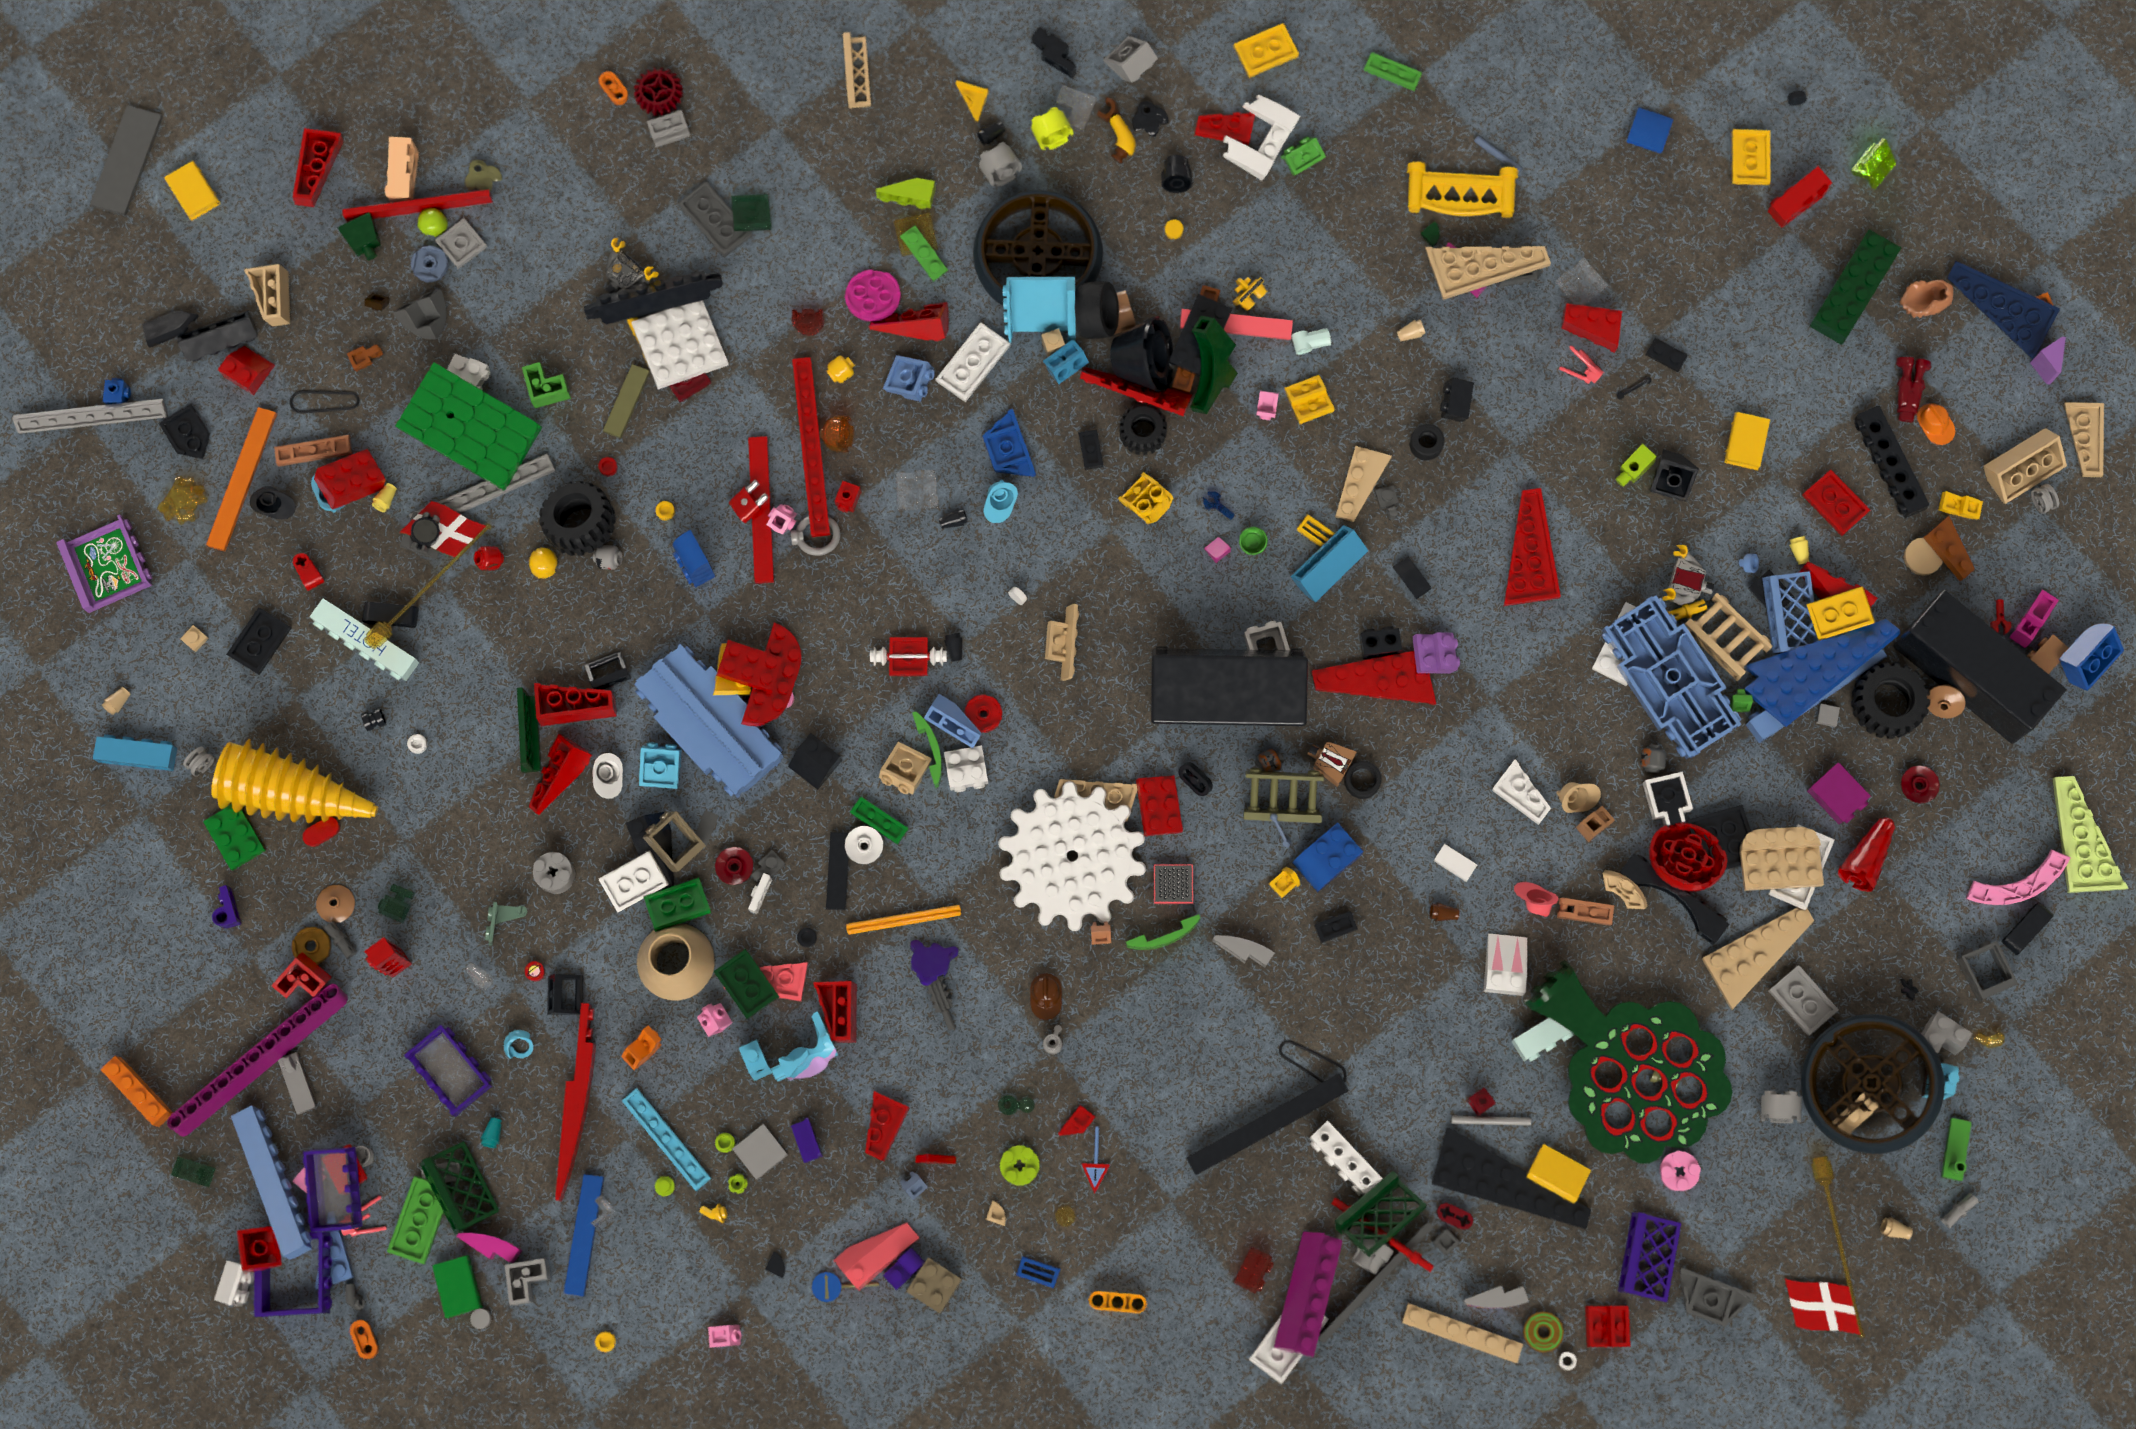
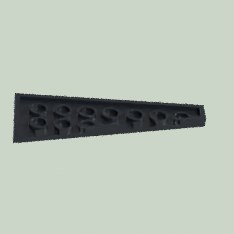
M1446 1128L1431 1185L1582 1229H1587L1591 1209L1577 1201L1572 1203L1563 1199V1197L1526 1178L1527 1172L1458 1132Z

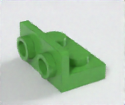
M1307 136L1299 141V145L1295 147L1292 145L1283 150L1284 154L1280 155V157L1285 159L1292 175H1297L1326 157L1316 137L1309 138Z

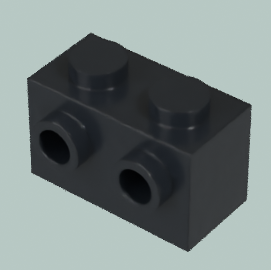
M1454 377L1445 382L1443 386L1444 400H1442L1440 405V411H1442L1441 418L1463 422L1469 418L1474 382Z

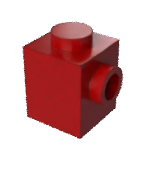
M842 481L835 498L837 509L848 513V511L854 512L862 493L861 488Z

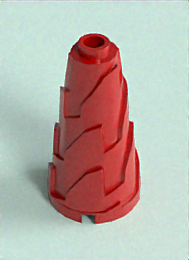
M1887 817L1879 819L1840 866L1838 875L1846 884L1851 880L1855 883L1852 886L1855 889L1865 892H1871L1875 889L1895 830L1894 822Z

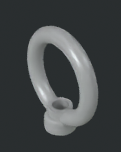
M807 516L798 524L796 530H791L792 545H798L801 550L810 555H825L834 550L838 545L841 535L840 528L836 521L828 516L829 526L833 531L831 542L822 548L810 547L804 542L803 537L804 529L810 524L809 516Z

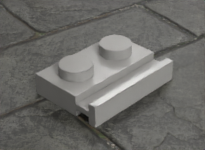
M682 110L647 121L656 148L690 137Z

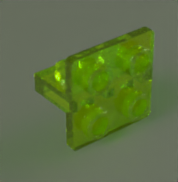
M1882 138L1878 144L1872 143L1851 169L1853 175L1868 179L1872 189L1878 187L1896 164L1887 140Z

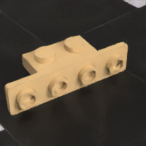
M1078 604L1066 607L1065 623L1049 621L1047 625L1045 659L1062 662V681L1071 679L1075 672L1073 663L1076 655L1075 639L1078 634L1076 629L1079 617Z

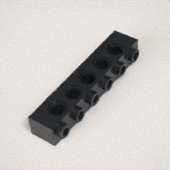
M1880 405L1859 413L1855 418V427L1858 431H1861L1864 445L1870 449L1872 453L1871 458L1874 464L1878 465L1882 480L1886 481L1889 486L1888 492L1892 498H1895L1898 512L1901 515L1903 514L1904 518H1908L1926 510L1930 504ZM1870 426L1875 427L1877 432H1872ZM1878 443L1884 444L1886 449L1880 448ZM1886 460H1892L1894 466L1889 465ZM1895 476H1899L1902 482L1896 481ZM1903 493H1908L1911 499H1906Z

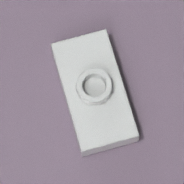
M763 873L759 885L753 888L751 893L753 899L748 908L750 912L755 914L759 912L772 882L770 875Z

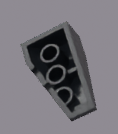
M665 812L643 815L626 822L638 855L640 856L650 850L669 885L658 891L674 886V872L668 868L644 840L643 836L646 834L645 831L652 824L656 825L661 821L659 818ZM668 823L653 838L673 861L672 830Z

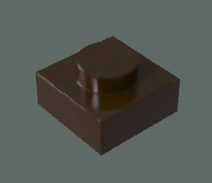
M372 292L365 299L364 306L370 307L375 311H382L389 305L390 297Z

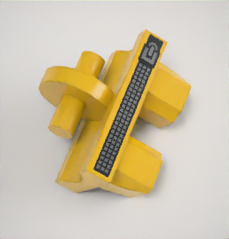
M1249 277L1245 280L1238 278L1236 280L1238 286L1234 290L1236 293H1239L1241 290L1243 292L1232 302L1236 306L1240 305L1246 311L1255 304L1249 297L1252 293L1258 299L1267 293L1266 288L1262 284L1264 280L1261 277L1255 279L1249 286L1248 284L1251 282Z

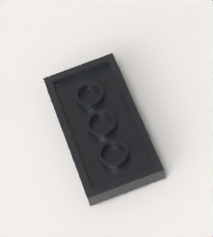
M1198 294L1168 363L1200 376V349L1192 329L1200 316L1215 318L1224 329L1232 308Z

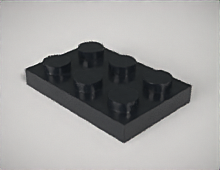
M258 607L226 655L260 675L292 628Z

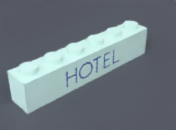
M325 599L320 601L310 615V618L314 621V626L320 630L327 629L330 631L328 635L335 640L339 638L344 640L343 644L351 650L356 648L360 651L359 655L366 660L373 659L376 661L374 665L383 671L385 668L391 671L390 675L398 681L401 678L407 681L419 664L416 658Z

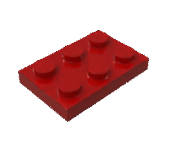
M1829 470L1802 495L1841 536L1871 511L1832 470Z
M1175 776L1138 778L1136 785L1144 836L1182 833L1183 828Z

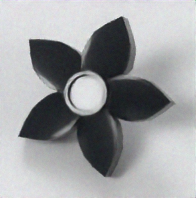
M1903 978L1900 979L1904 986L1901 989V993L1906 994L1907 998L1911 1001L1914 1000L1915 994L1919 991L1916 987L1912 986V979L1907 982Z

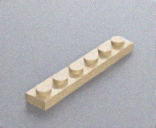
M1409 1303L1402 1320L1403 1324L1513 1363L1518 1362L1523 1346L1522 1343Z

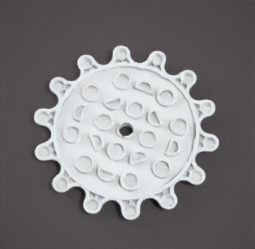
M1068 781L1063 785L1062 795L1055 799L1051 798L1045 790L1038 789L1033 795L1036 802L1034 811L1027 813L1021 809H1014L1011 812V820L1017 824L1018 832L1012 837L1004 836L999 839V847L1011 853L1013 858L1010 865L1000 870V877L1005 881L1015 880L1020 884V891L1014 897V904L1017 907L1021 908L1029 903H1035L1039 906L1038 921L1041 925H1049L1055 916L1063 915L1067 919L1069 929L1078 931L1082 927V919L1086 914L1095 915L1101 923L1109 922L1111 919L1109 911L1111 901L1120 900L1128 904L1134 899V893L1127 887V879L1133 875L1141 876L1146 872L1145 864L1135 860L1132 856L1133 849L1144 843L1145 836L1142 832H1129L1125 829L1124 822L1131 814V810L1127 805H1120L1116 809L1106 807L1105 798L1107 794L1103 787H1096L1090 796L1081 797L1077 792L1076 784ZM1070 850L1077 852L1078 858L1076 861H1069L1067 859V853Z

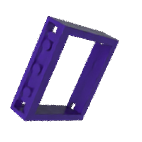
M308 1232L312 1240L318 1239V1307L270 1310L269 1268L254 1272V1317L330 1313V1308L332 1307V1298L330 1297V1288L332 1287V1278L330 1276V1268L332 1267V1257L330 1256L332 1237L330 1232Z

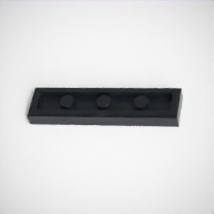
M830 832L826 910H846L849 856L845 850V840L849 833Z

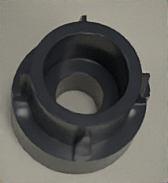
M1182 155L1167 156L1164 160V169L1161 172L1162 188L1170 193H1182L1189 190L1193 185V178L1188 158Z

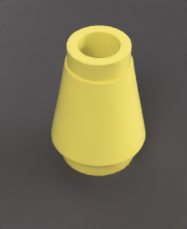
M387 483L373 498L372 506L381 512L388 510L397 488Z
M1805 536L1791 539L1789 546L1798 565L1806 564L1807 561L1810 562L1808 540H1806Z

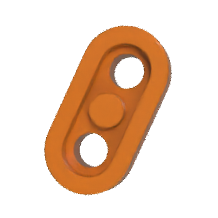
M612 72L602 73L599 77V84L606 95L616 105L626 103L629 95L627 89L617 76ZM607 81H612L610 85L606 84ZM619 94L623 95L621 98H616Z
M365 1320L355 1321L350 1327V1334L357 1353L363 1359H372L377 1355L379 1346L371 1325ZM360 1327L365 1329L363 1334H360L358 1331ZM368 1345L372 1347L370 1353L366 1352V1347Z

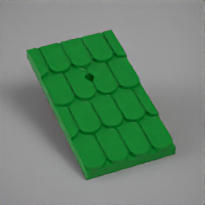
M434 362L395 425L397 429L503 491L506 490L542 429L541 425Z

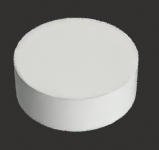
M1013 587L1008 592L1010 597L1019 605H1023L1027 600L1024 592L1017 587Z
M414 734L408 739L407 746L411 752L420 754L427 749L428 743L421 734Z

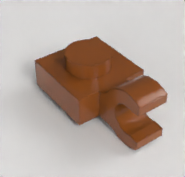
M374 345L367 350L364 346H361L347 353L356 372L373 364L371 358L383 355L378 345Z

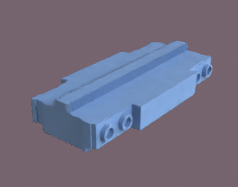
M1655 595L1654 597L1647 598L1641 605L1615 620L1609 627H1604L1602 629V637L1607 644L1611 643L1614 648L1612 650L1614 656L1618 660L1621 659L1622 662L1616 667L1658 731L1665 727L1667 729L1665 733L1671 741L1674 740L1677 744L1676 750L1679 755L1686 759L1689 757L1691 759L1700 753L1702 749L1731 732L1733 728L1736 729L1742 725L1740 723L1741 718L1736 711H1732L1729 705L1731 703L1727 696L1720 693L1726 689V686L1685 624L1683 623L1677 627V621L1672 614L1669 615L1665 608L1667 606L1663 599H1658Z
M679 644L676 650L671 651L663 659L658 660L650 671L636 680L634 685L637 690L635 692L642 700L646 698L650 702L648 707L654 713H657L654 719L706 776L713 771L711 773L712 777L717 782L722 781L726 785L724 790L730 796L734 794L739 798L742 792L748 791L771 769L778 766L781 759L784 758L781 753L783 750L776 742L772 744L769 741L770 735L763 728L759 730L762 726H746L741 724L747 704L738 694L713 695L717 672L712 666L707 669L701 660L696 661L692 657L694 653L688 646L684 648Z

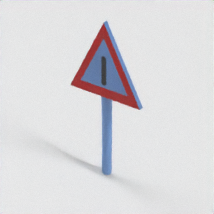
M1098 1126L1095 1127L1094 1164L1081 1163L1094 1194L1111 1165L1098 1164Z

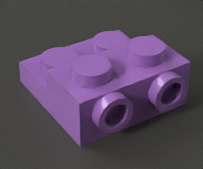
M1437 632L1435 634H1415L1413 636L1417 673L1449 674L1458 670L1460 659L1456 656L1455 651L1458 641L1454 638L1453 633Z

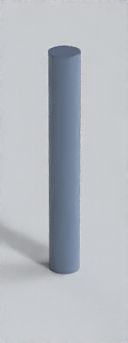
M1480 136L1476 137L1475 143L1507 167L1517 168L1518 174L1520 173L1522 168Z

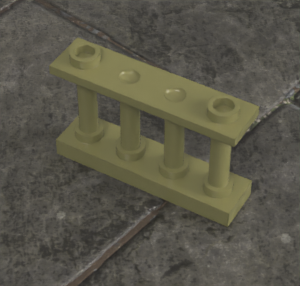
M1250 768V771H1245L1246 778H1251L1250 806H1248V809L1244 808V820L1272 821L1270 815L1275 813L1278 816V821L1322 823V814L1316 809L1317 781H1324V776L1320 774V771L1309 770L1308 773L1261 771V768ZM1259 778L1271 779L1270 803L1267 809H1260L1258 806ZM1278 779L1290 780L1289 808L1287 810H1279L1277 807ZM1298 780L1309 781V800L1306 811H1298V808H1296Z

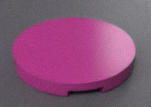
M872 269L855 275L849 281L845 292V301L849 311L855 317L864 321H879L887 318L897 309L901 299L897 280L887 272L873 271Z

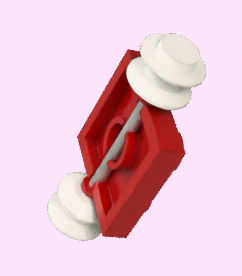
M890 637L889 653H887L884 647H882L881 651H877L874 647V651H870V662H874V666L877 662H881L884 666L888 660L889 676H928V660H930L933 666L936 662H940L943 666V662H947V651H943V647H941L940 651H936L935 647H933L929 653L928 637Z

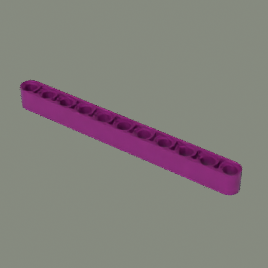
M330 984L171 1114L167 1120V1126L179 1136L184 1137L190 1134L339 1011L348 1001L347 994L336 984Z

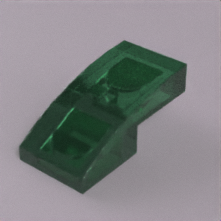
M178 1156L171 1176L209 1187L216 1168Z

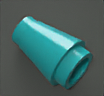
M490 1118L480 1138L482 1140L481 1145L489 1148L497 1147V1144L500 1143L502 1120Z

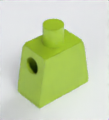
M1642 444L1621 466L1620 471L1622 473L1615 480L1622 487L1629 481L1635 483L1655 463L1657 456ZM1635 467L1637 470L1631 471L1630 468Z

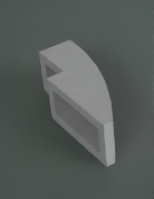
M1215 935L1212 941L1243 963L1248 958H1251L1264 968H1266L1275 954L1258 943L1239 937Z
M1502 1286L1464 1299L1462 1302L1472 1307L1496 1309L1521 1305L1529 1302L1523 1286L1504 1293Z

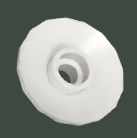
M860 826L854 828L848 834L845 840V850L852 861L858 864H869L880 857L883 851V840L875 829L869 826ZM863 843L868 845V848L865 850L861 849V844Z

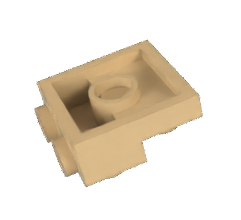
M898 742L881 768L879 778H881L882 783L890 786L892 784L898 787L901 793L913 795L931 764L932 758Z

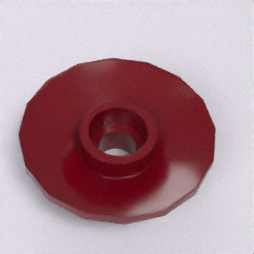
M1920 765L1905 771L1900 784L1906 798L1919 804L1928 803L1933 800L1938 794L1940 787L1939 779L1935 772L1928 767ZM1920 783L1921 789H1917L1915 784Z
M738 847L725 849L719 854L715 862L717 876L721 881L729 885H739L747 881L754 867L749 853ZM733 864L738 865V869L735 871L732 870Z

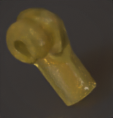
M1978 1032L1974 1040L1991 1049L2004 1044L2005 1035L2001 1032H1996L1995 1035L1988 1037Z

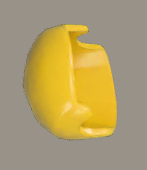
M542 547L532 552L529 558V567L533 575L538 578H548L555 573L558 564L555 552L549 548Z

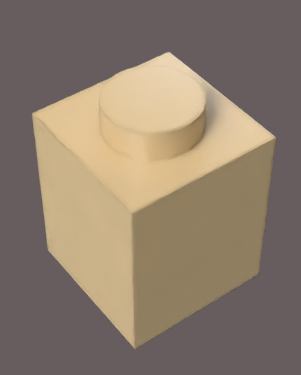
M1059 329L1041 334L1042 344L1047 357L1065 345Z

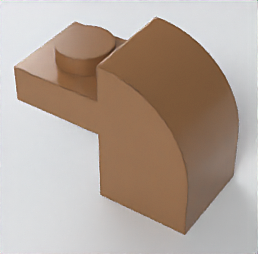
M1601 806L1580 822L1576 829L1589 843L1611 825L1615 819Z

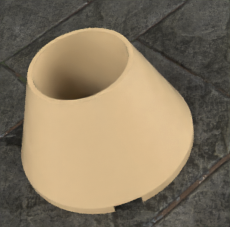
M683 923L656 932L655 930L652 931L641 944L637 956L638 974L645 987L654 995L672 1001L688 999L698 994L712 977L715 966V955L708 938L697 928ZM671 943L687 945L689 961L682 971L673 975H665L658 971L657 957L666 945Z

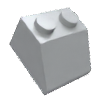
M1128 36L1103 61L1123 80L1132 83L1138 80L1145 70L1151 68L1158 58L1148 42Z

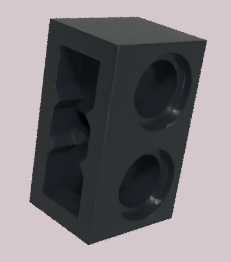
M1388 626L1379 631L1367 629L1360 634L1363 659L1384 657L1402 652L1399 628ZM1392 637L1395 643L1388 644L1385 638ZM1374 640L1376 646L1370 647L1366 644V641Z

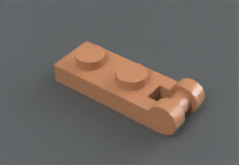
M1559 898L1560 911L1557 912V918L1612 925L1614 905ZM1568 906H1573V913L1567 912Z

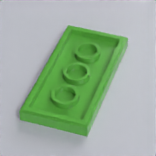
M414 1176L387 1250L388 1253L424 1265L444 1214L427 1179Z

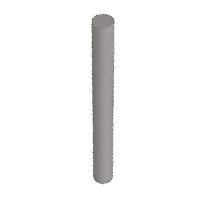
M1451 1116V1124L1531 1126V1118Z

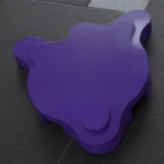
M919 940L910 942V948L913 951L911 970L917 973L920 983L925 986L937 980L938 976L942 974L945 976L948 973L950 961L958 956V948L954 946L943 948L937 943H932L930 947H925Z

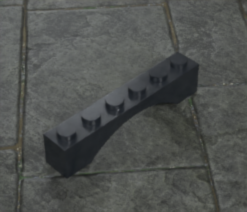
M1633 854L1619 873L1631 879L1637 886L1655 888L1675 898L1689 913L1696 933L1714 945L1730 925L1726 922L1727 919L1722 914H1715L1711 911V907L1707 903L1699 902L1695 899V895L1692 892L1674 888L1664 882L1656 874L1653 867L1646 863L1647 860L1643 856Z

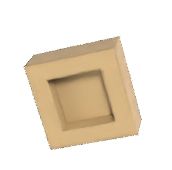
M193 625L180 639L193 651L197 652L209 638Z

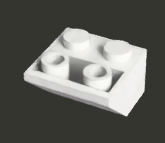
M226 1261L214 1300L242 1307L243 1303L247 1302L249 1296L247 1290L249 1284H252L254 1281V1272L242 1271L240 1263Z

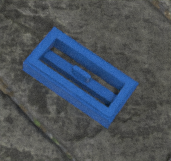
M1022 1256L1016 1276L1054 1288L1060 1269ZM1028 1262L1039 1267L1054 1271L1055 1274L1051 1275L1024 1266V1263ZM1022 1269L1053 1279L1052 1283L1021 1273Z

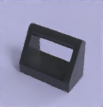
M621 651L585 664L593 689L604 690L631 679ZM619 659L622 667L621 670L594 679L592 669Z
M553 974L548 976L547 1015H580L581 1003H583V975ZM562 980H575V1010L561 1009Z

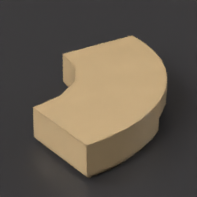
M1605 870L1603 872L1606 891L1619 895L1625 902L1627 909L1647 908L1648 905L1644 894L1631 879L1615 871Z

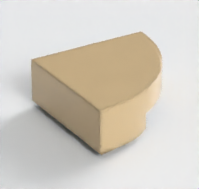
M992 1200L986 1220L1005 1226L1006 1217L1004 1210L997 1202Z

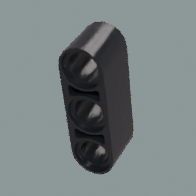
M365 602L362 622L416 628L419 608L411 605Z
M2037 902L2001 942L2015 955H2018L2053 918L2054 914L2040 902Z

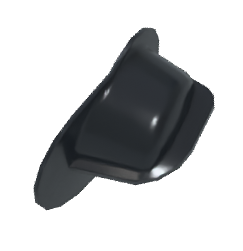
M265 486L255 491L251 495L249 502L255 512L279 520L290 518L296 508L295 502L290 496L279 492L272 486Z

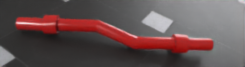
M1336 1197L1331 1203L1342 1212L1351 1207V1205H1346ZM1364 1217V1222H1371ZM1366 1227L1375 1234V1227ZM1378 1227V1235L1387 1234L1384 1230ZM1393 1237L1387 1242L1410 1258L1409 1261L1413 1264H1419L1429 1272L1433 1270L1434 1265L1425 1260L1422 1254L1416 1250L1412 1251Z

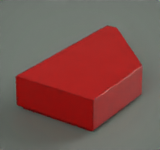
M1080 1105L1059 1131L1058 1135L1084 1133L1096 1117Z
M920 1154L916 1156V1163L956 1164V1157Z

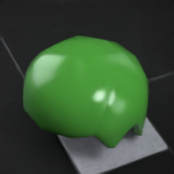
M1249 527L1240 534L1239 545L1246 554L1258 555L1267 548L1268 538L1262 529Z

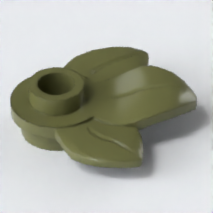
M474 160L469 166L470 173L465 178V185L468 191L477 187L479 191L488 189L491 193L493 182L501 181L502 175L496 167L487 166L482 160ZM481 166L482 170L480 172H476L475 167Z

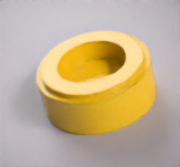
M1178 220L1168 221L1165 225L1166 236L1170 239L1180 238L1183 234L1182 223Z
M662 501L656 506L655 511L659 519L667 521L673 518L675 508L672 503Z
M601 1332L595 1339V1345L598 1350L609 1352L615 1347L616 1338L610 1332Z

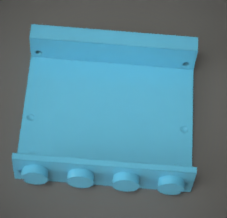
M1007 277V284L1003 285V296H1007V298H1003V308L1007 310L1004 311V323H1008L1005 324V335H1008L1009 343H1011V338H1013V332H1050L1059 329L1060 332H1068V342L1072 339L1076 342L1075 277Z

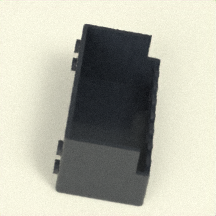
M1942 590L1924 608L1893 645L1898 652L1939 685H1951L1959 689L1965 697V706L2011 744L2016 743L2031 732L2067 690L1945 590Z
M1156 646L1152 650L1151 722L1153 724L1305 726L1307 723L1308 658L1305 652L1302 651V648H1291V650L1173 649L1167 648V646Z

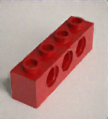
M385 937L364 951L367 955L365 958L367 963L374 967L375 970H379L380 973L383 972L385 976L389 975L393 978L412 965L404 951Z

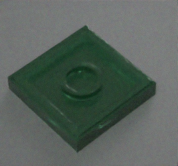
M768 194L731 196L734 232L771 230Z

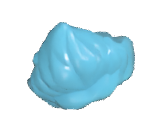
M523 1030L510 1032L504 1039L503 1050L509 1059L513 1058V1056L517 1058L528 1057L533 1051L530 1033ZM520 1038L527 1041L529 1049L524 1053L516 1052L511 1046L514 1040Z

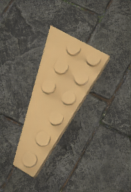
M1522 246L1521 248L1425 247L1443 300L1551 265L1545 246Z
M1797 907L1702 958L1731 1010L1735 1008L1814 922L1807 908L1803 910Z

